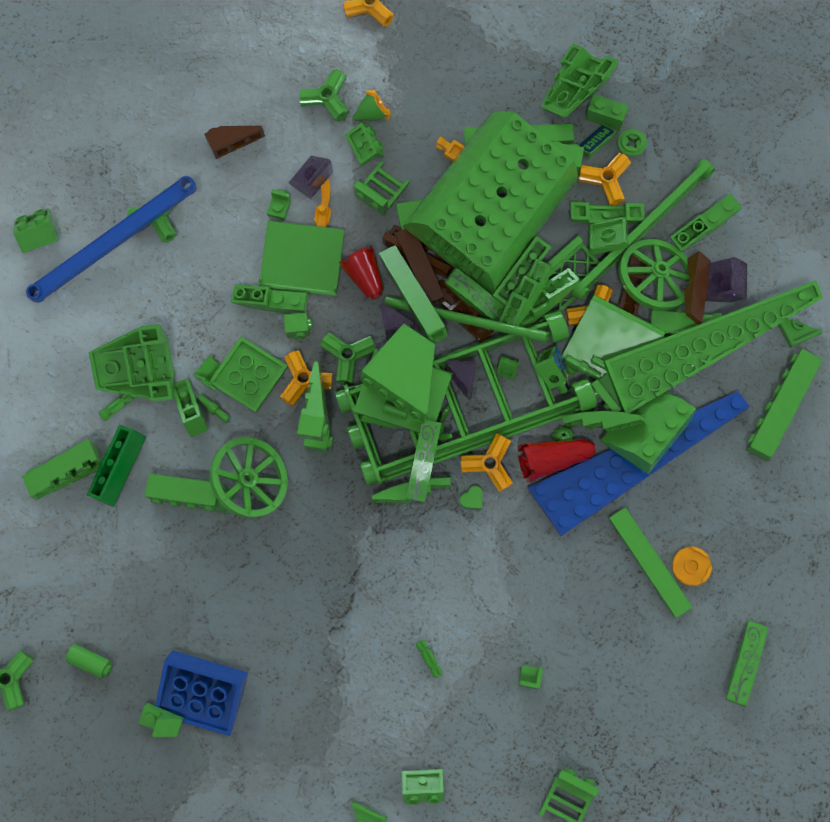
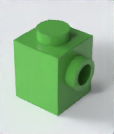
M306 312L284 315L287 338L300 340L310 336L309 330L313 329L312 319L308 318Z

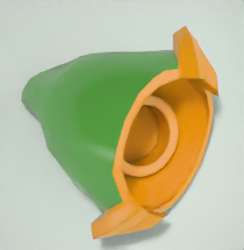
M376 90L365 91L367 95L360 103L353 115V119L355 121H376L385 118L388 121L391 115L390 108L386 109Z

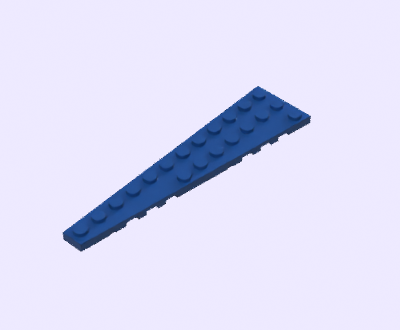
M737 391L696 410L692 421L649 474L611 449L534 484L527 489L560 536H563L750 406Z

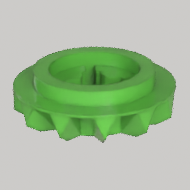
M628 129L619 135L617 145L619 151H622L626 156L634 157L641 155L646 149L647 140L641 131ZM629 140L631 142H636L635 147H633L632 145L627 146L629 144Z

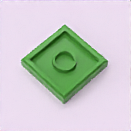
M626 216L589 224L591 255L628 247Z

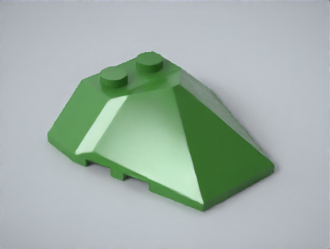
M572 44L560 62L562 67L559 73L555 74L554 79L556 81L553 88H549L541 108L565 119L607 84L617 70L619 61L605 56L603 60L593 57L584 47Z
M161 324L141 326L88 352L96 390L131 395V397L145 398L150 401L174 399V366L169 339Z

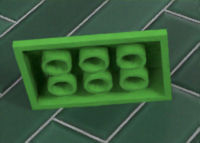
M664 392L630 412V414L641 415L646 420V424L610 433L607 432L600 442L649 474L692 421L696 408L683 399Z

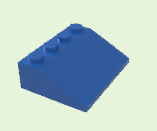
M172 650L164 660L155 706L184 717L183 723L230 736L245 690L248 672Z

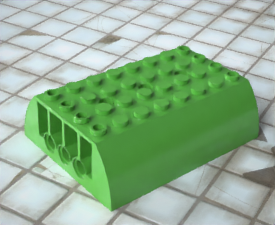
M494 112L485 119L402 227L454 268H458L493 295L575 185L578 176L576 164L571 157L515 112ZM518 162L524 165L526 169H520L518 166ZM497 189H502L505 192L504 198L497 195ZM475 218H481L484 221V225L478 226L475 223Z

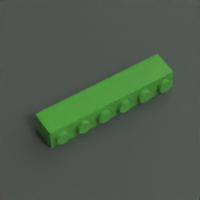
M801 349L798 354H793L789 361L792 365L789 370L785 369L781 376L783 382L781 386L777 385L772 395L775 397L772 402L768 401L764 411L766 414L764 418L760 417L756 423L757 431L755 435L751 434L746 444L749 446L746 451L766 462L772 458L823 359L804 349Z

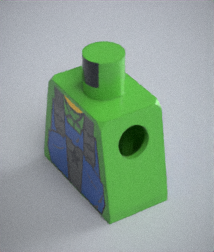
M556 345L540 352L535 366L548 388L557 387L560 394L569 391L570 387L567 380L570 372L558 346Z

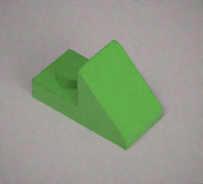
M147 703L144 705L139 724L153 729L152 737H177L184 717Z

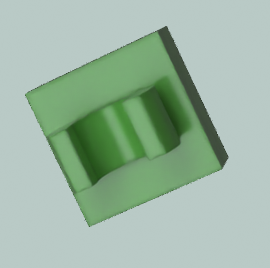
M501 356L496 375L514 381L520 362H518V359L511 360L508 359V356Z

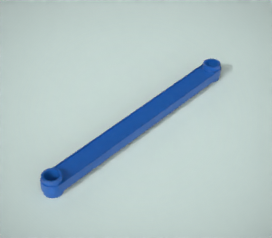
M189 176L181 177L173 185L34 284L29 285L26 289L27 297L33 302H42L50 294L189 195L194 194L197 189L196 182ZM191 183L189 187L184 188L186 184Z

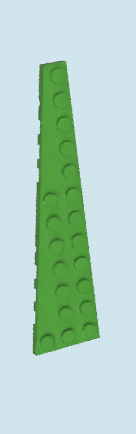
M815 280L605 360L603 363L623 412L630 413L821 300L823 296L817 281Z

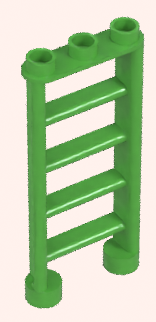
M559 310L543 315L541 320L527 327L529 329L533 328L549 332V340L552 344L569 338L565 319ZM507 333L433 359V367L445 370L444 367L478 355L504 422L469 434L455 394L449 383L445 398L461 438L437 446L433 464L492 443L496 433L508 438L562 419V416L596 408L597 400L593 388L587 379L570 385L572 398L556 404L551 389L548 388L535 366L538 356L532 341L525 337ZM521 340L547 407L513 419L487 352ZM363 383L350 387L347 384L343 385V390L334 393L341 413L344 414L352 411L356 425L347 427L354 449L365 446L369 460L360 463L367 485L378 482V485H380L382 482L410 473L415 454L385 465L381 464L367 423L360 421L359 414L353 412ZM408 430L416 450L419 433Z

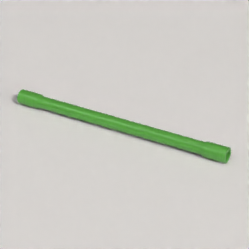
M386 296L384 301L385 307L410 311L403 299ZM434 307L441 319L525 337L542 343H547L549 338V332L524 328Z

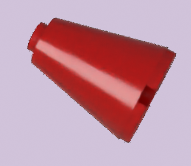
M369 246L368 249L367 247L348 255L349 260L345 262L343 259L339 262L341 268L367 299L375 300L382 296L381 292L384 291L372 246Z

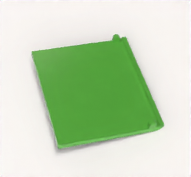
M267 221L259 286L336 296L340 273L339 262L342 257L345 230Z
M594 295L562 356L567 358L569 355L580 362L588 363L589 367L602 373L601 376L603 377L608 374L603 363L605 360L663 339L666 331Z
M375 349L372 359L380 350ZM435 367L432 368L426 420L437 422L453 373ZM364 384L362 385L353 411L354 413L420 433L421 421L414 420L409 413L398 409L393 402L382 398L374 389L368 388Z

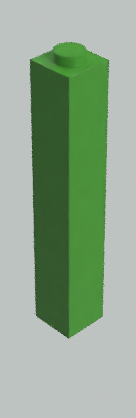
M396 245L380 252L379 256L383 267L426 338L432 343H436L448 337L445 325Z

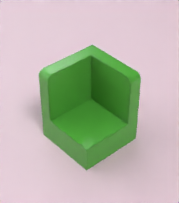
M522 665L518 686L540 689L543 668Z

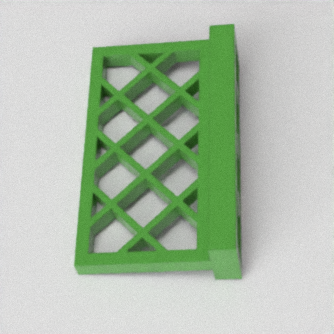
M577 236L547 264L554 267L551 275L560 274L563 272V264L571 263L573 264L572 272L577 277H586L589 274V265L597 266L600 262L594 255H591L590 251L582 243L583 240ZM580 249L586 254V261H576V253ZM576 264H586L585 274H576ZM572 296L570 299H562L558 303V310L561 312L576 298Z

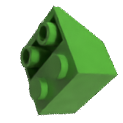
M39 209L32 215H22L14 221L13 234L22 253L58 241V233L49 209Z

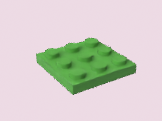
M240 337L209 383L257 414L288 369V365L245 338Z

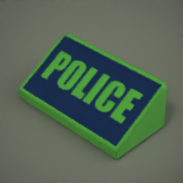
M604 124L600 125L578 144L580 147H584L583 155L589 160L615 138L616 131Z

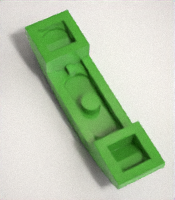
M570 202L571 221L589 225L626 216L627 225L642 223L645 220L644 203H625L624 206L589 205V202Z

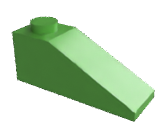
M189 378L175 383L174 397L182 422L190 437L192 438L208 431L205 418Z

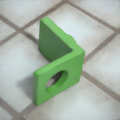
M208 356L193 376L205 387L215 391L216 388L209 381L220 365L211 356Z

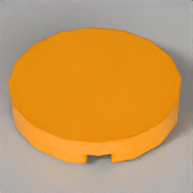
M686 547L679 550L673 557L671 564L675 578L681 584L687 586H698L704 583L710 577L712 571V564L708 554L697 547Z

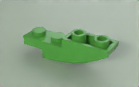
M730 193L704 214L698 215L673 234L670 239L683 252L727 223V220L739 212L742 206Z
M234 284L231 303L276 313H305L309 295L303 292L271 290L269 287Z

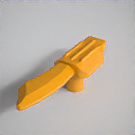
M329 179L321 185L322 201L321 205L317 206L315 210L314 221L318 227H327L330 222L331 208L328 205L331 186Z

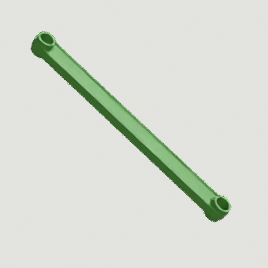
M702 159L695 167L694 172L628 235V247L641 240L703 178L708 179L715 171L713 164ZM627 248L614 250L579 282L570 292L571 295L580 301L585 299L590 292V288L622 258Z

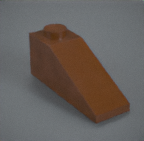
M219 126L211 128L207 133H204L216 159L265 137L262 126Z

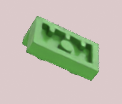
M361 122L346 133L345 136L360 165L364 166L377 156L382 158L385 154L383 152V145L375 137L376 132L374 128Z
M443 769L402 771L403 803L416 805L419 802L437 804L444 801Z

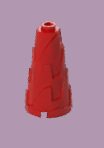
M586 439L522 443L518 446V452L522 451L523 455L518 456L524 479L528 478L526 482H532L556 471L566 469L573 464L590 460L589 458L593 457V454L596 453V448L593 442Z

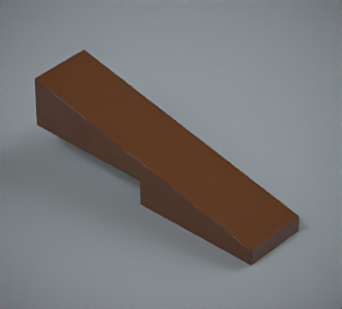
M698 251L687 258L690 285L684 288L686 316L700 325L703 322L711 260Z

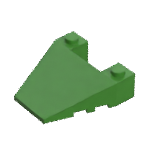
M314 361L309 380V392H306L305 395L306 404L305 409L302 408L297 435L299 438H305L303 445L305 449L328 453L329 448L333 446L334 437L331 436L322 371L319 363Z

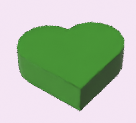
M472 486L468 493L462 494L460 497L461 506L466 509L482 510L483 492L481 488Z

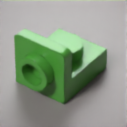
M272 189V199L267 216L285 221L291 204L290 194L282 189Z

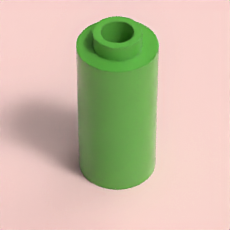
M77 644L70 648L65 659L66 663L100 679L104 678V676L108 677L113 667L111 660Z

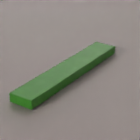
M573 124L531 125L551 142L559 141L562 144L574 143ZM479 127L464 128L465 145Z
M626 507L609 517L608 519L674 618L691 609V604Z

